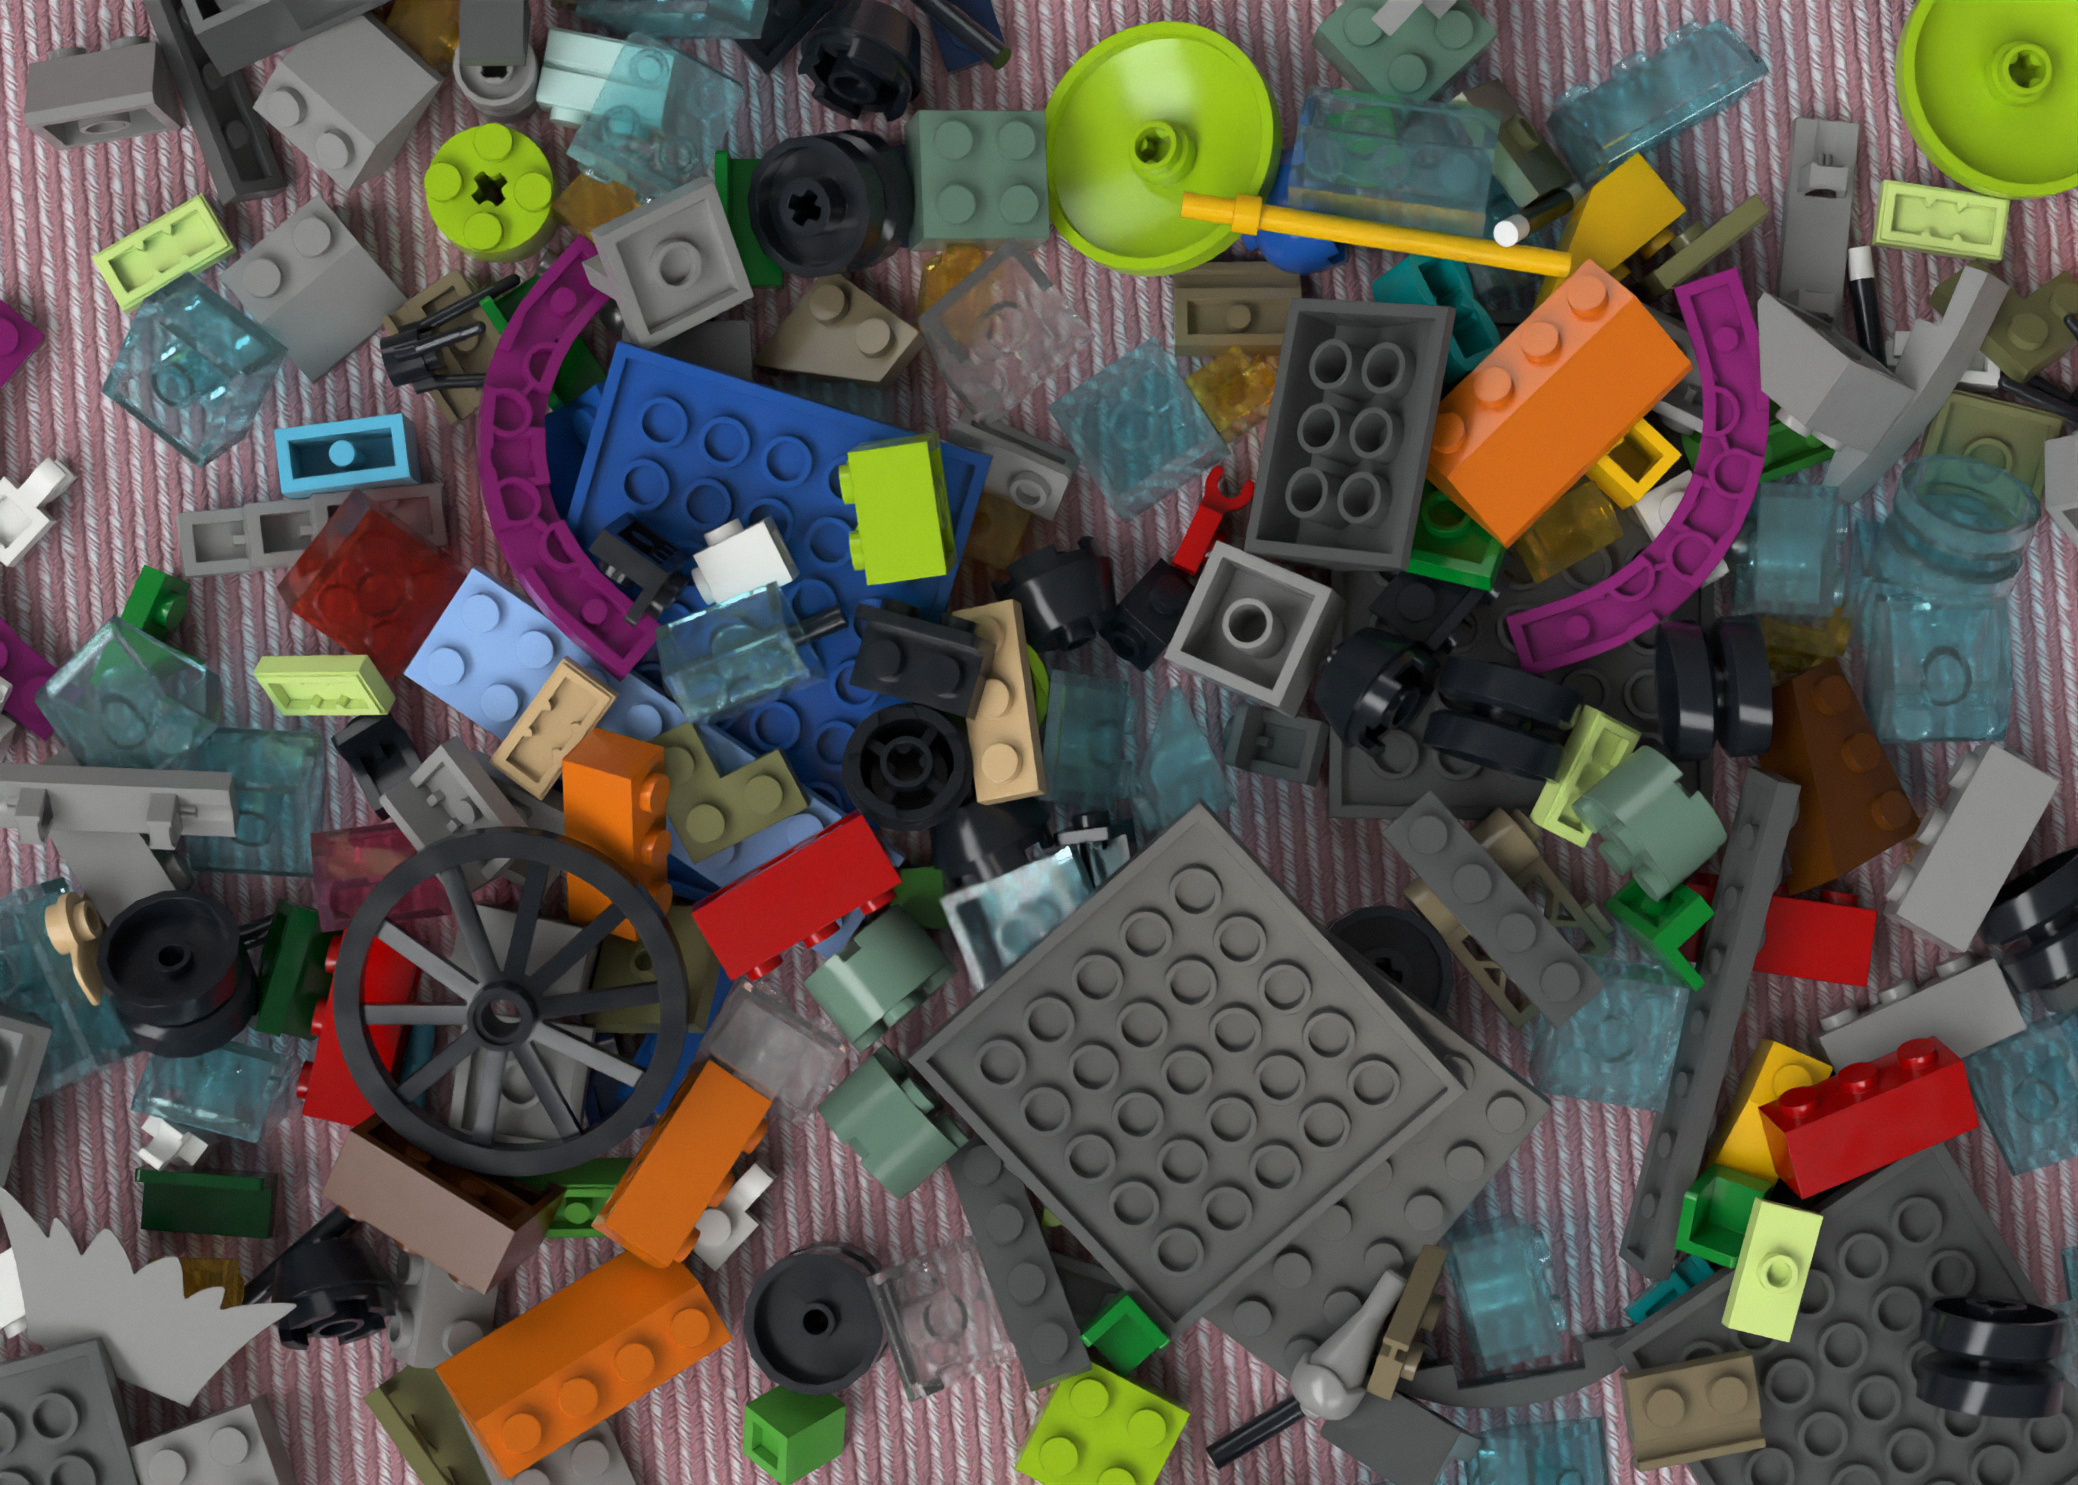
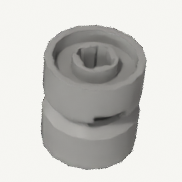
M529 42L526 66H461L459 45L457 46L453 60L455 80L479 114L490 121L509 124L524 120L538 109L539 105L536 101V94L543 65Z

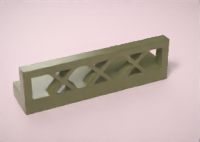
M408 1365L363 1398L424 1485H490L458 1416L460 1411L435 1369L417 1368Z

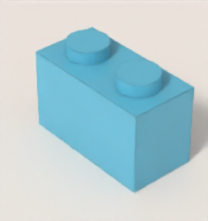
M403 413L274 429L281 493L290 499L310 498L312 494L422 484L415 425Z

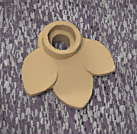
M68 892L60 895L57 903L46 907L45 925L54 948L61 955L71 953L76 980L90 1003L96 1006L101 1002L104 989L96 963L100 939L108 927L86 893L78 895L75 892Z

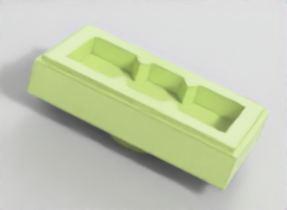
M1885 179L1880 183L1871 246L1973 261L1978 258L1981 262L1997 264L2002 261L2010 199Z
M200 193L93 255L92 259L122 311L130 314L238 250L207 197Z
M368 655L262 656L253 671L254 676L282 716L388 715L396 699Z
M1585 705L1575 728H1573L1564 746L1568 754L1559 784H1545L1528 819L1532 823L1585 848L1592 831L1580 821L1571 805L1633 752L1642 733L1595 708Z
M1755 1197L1723 1314L1722 1324L1731 1329L1790 1342L1822 1224V1215L1814 1211Z

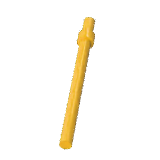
M1186 191L1183 194L1180 217L1231 225L1230 232L1257 236L1258 230L1561 278H1568L1571 267V252L1521 244L1504 247L1499 245L1496 240L1262 204L1263 197L1241 193L1236 194V199Z

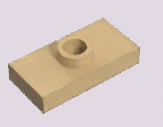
M569 656L564 657L488 763L542 801L562 775V758L597 727L620 694Z

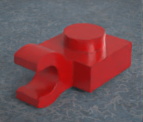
M1219 465L1211 470L1206 479L1203 499L1171 564L1173 569L1192 578L1200 564L1206 565L1216 541L1224 543L1228 536L1217 530L1222 517L1227 513L1236 512L1244 508L1254 492V482L1247 479L1238 496L1234 498L1224 497L1218 490V481L1224 470Z

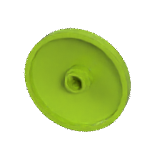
M1916 0L1900 34L1895 60V84L1898 102L1906 125L1927 158L1954 181L1971 190L1996 198L2033 200L2061 194L2077 187L2078 0Z
M1160 21L1133 26L1095 45L1067 71L1045 108L1049 218L1059 233L1082 254L1108 269L1133 276L1153 277L1180 273L1195 268L1225 251L1243 234L1230 232L1231 225L1180 217L1183 194L1186 191L1236 199V194L1241 193L1263 197L1262 204L1266 203L1279 169L1282 152V126L1276 98L1262 71L1239 47L1224 36L1208 28L1185 22Z

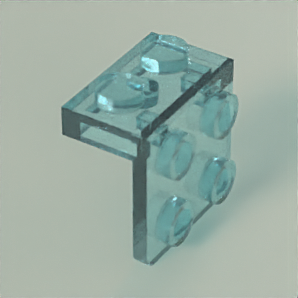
M636 30L626 39L588 118L576 132L566 155L579 161L577 168L588 177L604 184H611L615 180L636 191L635 199L644 205L705 175L744 99L745 89L739 81L643 30Z

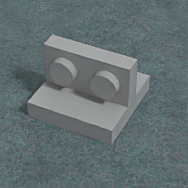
M701 176L590 231L598 254L582 262L591 286L616 300L631 343L641 348L651 349L754 297L715 183L705 176Z
M494 1014L499 1020L506 1023L521 1021V1017ZM551 1018L545 1019L592 1043L595 1042L596 1028L558 1023L554 1022V1019ZM463 1025L462 1034L468 1030L467 1025ZM533 1040L582 1127L591 1067ZM482 1046L457 1065L448 1124L449 1127L473 1136L487 1049ZM509 1051L493 1141L503 1143H536L561 1138L512 1051Z

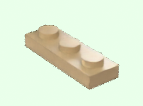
M1010 599L953 611L952 616L979 624L976 635L997 645L975 720L966 718L969 745L973 758V775L977 802L983 805H992L1047 794L1021 603Z

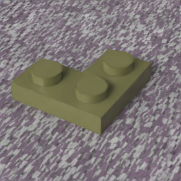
M1978 258L1967 265L1988 272L2001 280ZM1964 268L1936 286L1928 301V304L1943 317ZM2063 271L2025 299H2022L2014 290L2009 288L1979 350L2011 379L2019 383H2026L2078 345L2074 335L2063 321L2064 317L2068 314H2072L2078 319V281L2068 272Z
M694 717L645 741L664 747L665 775L670 780V791L666 801V814L694 865L808 808L811 804L782 746L724 774Z

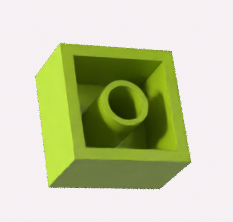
M939 432L863 442L847 452L848 460L846 464L839 465L840 487L844 504H855L858 525H856L855 531L849 532L850 553L854 570H865L867 586L947 575L958 560Z
M1087 1351L1092 1370L1054 1383L1015 1457V1469L1044 1485H1154L1190 1416L1188 1404L1130 1373L1123 1377L1109 1362Z

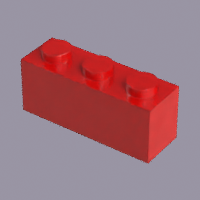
M856 809L694 903L691 915L729 979L733 981L746 973L749 980L753 981L781 965L784 960L780 953L796 943L803 941L806 948H810L840 930L836 920L859 907L862 914L867 915L892 901L897 896L893 887L902 882V875L872 822Z
M1695 872L1693 884H1683L1698 893L1711 907L1719 875ZM1779 884L1772 894L1765 920V942L1760 952L1756 954L1752 971L1867 987L1877 910L1858 908L1859 895L1821 890L1820 902L1795 899V894L1789 896L1787 885ZM1706 923L1678 948V951L1688 962L1696 963Z
M345 925L343 935H334L329 945L325 972L333 974L328 999L320 997L314 1010L311 1035L319 1037L314 1062L306 1060L302 1066L296 1095L297 1098L305 1099L302 1115L355 1127L376 1113V1111L363 1096L347 1067L337 1038L333 1016L334 972L339 950L349 926ZM378 937L374 940L366 967L365 1002H416L423 970ZM422 940L424 943L429 945L430 941ZM368 1025L373 1043L383 1064L398 1084L411 1025Z
M1934 1035L1928 1038L1906 1041L1897 1048V1051L1870 1062L1850 1064L1842 1068L1838 1075L1811 1086L1791 1088L1782 1093L1779 1099L1758 1107L1775 1173L1802 1200L1979 1127L1963 1060Z

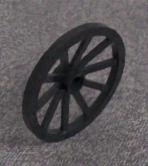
M496 826L473 829L435 841L411 854L394 867L375 886L357 910L348 926L339 950L333 982V1016L343 1058L353 1080L377 1114L399 1135L431 1156L460 1168L498 1176H533L570 1169L591 1161L625 1140L647 1119L670 1085L682 1057L688 1034L690 989L682 951L669 921L645 887L626 869L595 848L565 835L528 827ZM493 858L530 860L504 971L499 969L460 864ZM554 866L574 874L591 884L613 903L537 971L528 976L525 974L550 868ZM437 873L440 874L479 981L387 916L406 893ZM626 918L631 922L647 949L657 981L543 997L544 991ZM378 937L467 1002H365L366 967L375 938ZM504 999L512 1002L520 1012L521 1021L506 1023L499 1020L492 1011L491 1001ZM660 1003L658 1039L648 1069L545 1020ZM368 1025H467L468 1030L398 1085L383 1064L373 1043ZM533 1040L635 1089L614 1111L583 1130ZM482 1046L487 1049L473 1136L435 1119L413 1100ZM509 1051H512L561 1138L536 1143H503L493 1141Z

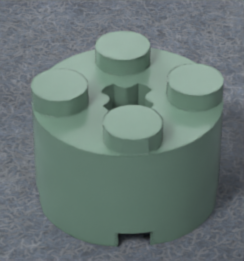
M1644 745L1627 756L1571 806L1580 821L1595 834L1599 833L1603 838L1604 842L1597 847V850L1605 862L1620 876H1624L1631 870L1636 882L1643 891L1654 901L1660 902L1718 851L1727 840V833L1719 817L1703 795L1697 791L1691 796L1677 781L1683 773L1661 753Z
M900 903L891 907L853 938L854 940L838 954L836 952L803 983L811 993V997L860 1054L890 1030L883 1020L892 1027L895 1023H900L928 999L921 990L922 987L930 996L958 972V969L911 913L907 912Z
M883 1044L835 1087L817 1106V1109L845 1145L849 1143L862 1158L860 1162L892 1195L900 1200L917 1189L969 1141V1138L947 1113L943 1112L937 1118L935 1114L944 1107L943 1104L919 1078L913 1081L909 1077L904 1081L902 1078L909 1073L908 1069Z

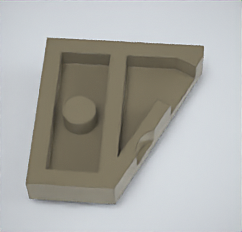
M836 274L819 277L755 356L753 362L767 375L778 376L779 372L808 375L813 381L838 384L843 381H851L861 388L888 391L927 340L920 332L842 275Z

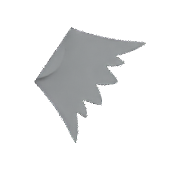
M0 1184V1213L16 1261L25 1307L27 1340L52 1349L74 1342L101 1337L111 1358L116 1377L189 1407L205 1384L239 1349L265 1328L280 1320L297 1307L295 1303H258L221 1309L225 1288L222 1286L203 1289L185 1298L183 1270L178 1257H163L145 1265L134 1273L123 1245L109 1228L101 1230L82 1255L70 1231L59 1218H53L50 1234L47 1237L26 1209Z

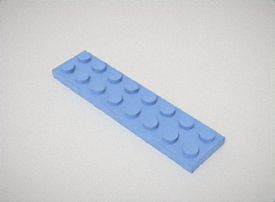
M479 565L471 569L404 672L405 676L504 741L561 660L569 656L620 694L599 722L597 728L647 741L694 717L724 774L761 756L681 701L668 699L663 689L632 669L619 682L560 631L534 602ZM802 784L811 801L808 808L695 865L692 863L666 814V830H669L671 834L669 853L722 888L841 819L847 813ZM880 836L896 865L899 867L905 859L906 853ZM858 907L836 921L840 926V930L810 948L827 959L836 952L838 954L866 915H863Z

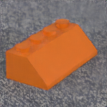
M1589 258L1439 403L1425 478L1508 549L1693 369L1692 363L1639 299Z
M625 1250L434 1367L500 1480H509L733 1340L701 1284L683 1262L679 1264L673 1260L669 1267L654 1268L630 1251Z

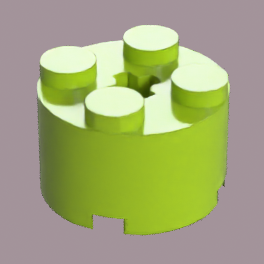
M486 123L463 130L442 145L434 156L429 169L426 171L424 177L426 201L434 222L451 243L470 258L503 264L519 262L540 251L556 231L562 198L559 179L540 148L527 136L514 129L498 123ZM493 184L499 189L502 188L501 192L506 198L498 206L486 200L487 197L484 193Z

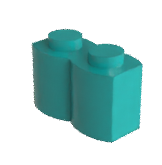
M1412 254L1372 283L1374 302L1450 306L1456 309L1441 392L1458 385L1501 344V339L1493 320L1486 310L1473 299L1472 283L1463 262Z

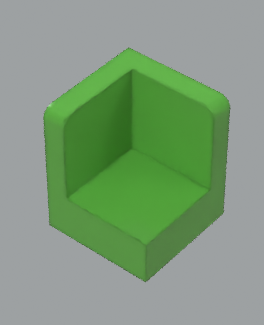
M779 1385L745 1405L743 1454L782 1485H790L842 1453L846 1405L831 1393L822 1396L793 1393Z

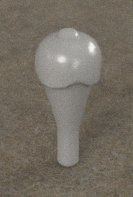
M1393 1269L1386 1270L1361 1309L1314 1352L1306 1350L1295 1365L1291 1375L1290 1388L1293 1396L1300 1403L1301 1411L1307 1417L1312 1419L1322 1417L1326 1420H1341L1349 1416L1357 1408L1366 1394L1362 1383L1382 1324L1400 1298L1408 1282L1397 1271Z

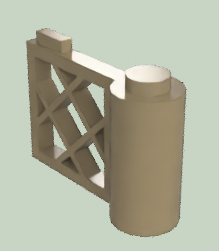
M1497 807L1469 832L1520 890L1538 876L1547 888L1544 909L1545 918L1555 929L1556 927H1577L1583 932L1590 942L1577 953L1590 967L1613 948L1606 939V936L1614 930L1613 926L1590 899L1586 900L1581 906L1542 859L1540 852L1534 845L1542 836L1519 809L1516 808L1508 815L1501 808ZM1419 877L1401 891L1415 912L1437 930L1445 946L1513 1028L1518 1031L1539 1013L1527 997L1515 1007L1504 995L1507 975L1490 956L1471 955L1461 942L1469 933ZM1559 904L1569 916L1558 915ZM1483 968H1494L1493 980Z

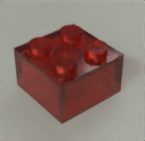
M355 487L276 588L290 611L352 654L368 655L379 673L393 681L430 634L468 575L455 558Z

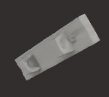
M1796 117L1792 121L1775 296L1831 323L1840 330L1860 123ZM1816 189H1831L1836 192L1835 198L1805 194Z
M0 763V828H18V841L20 844L44 845L50 830L146 833L150 835V849L175 850L180 835L236 837L240 815L233 772ZM47 795L50 797V802H46Z

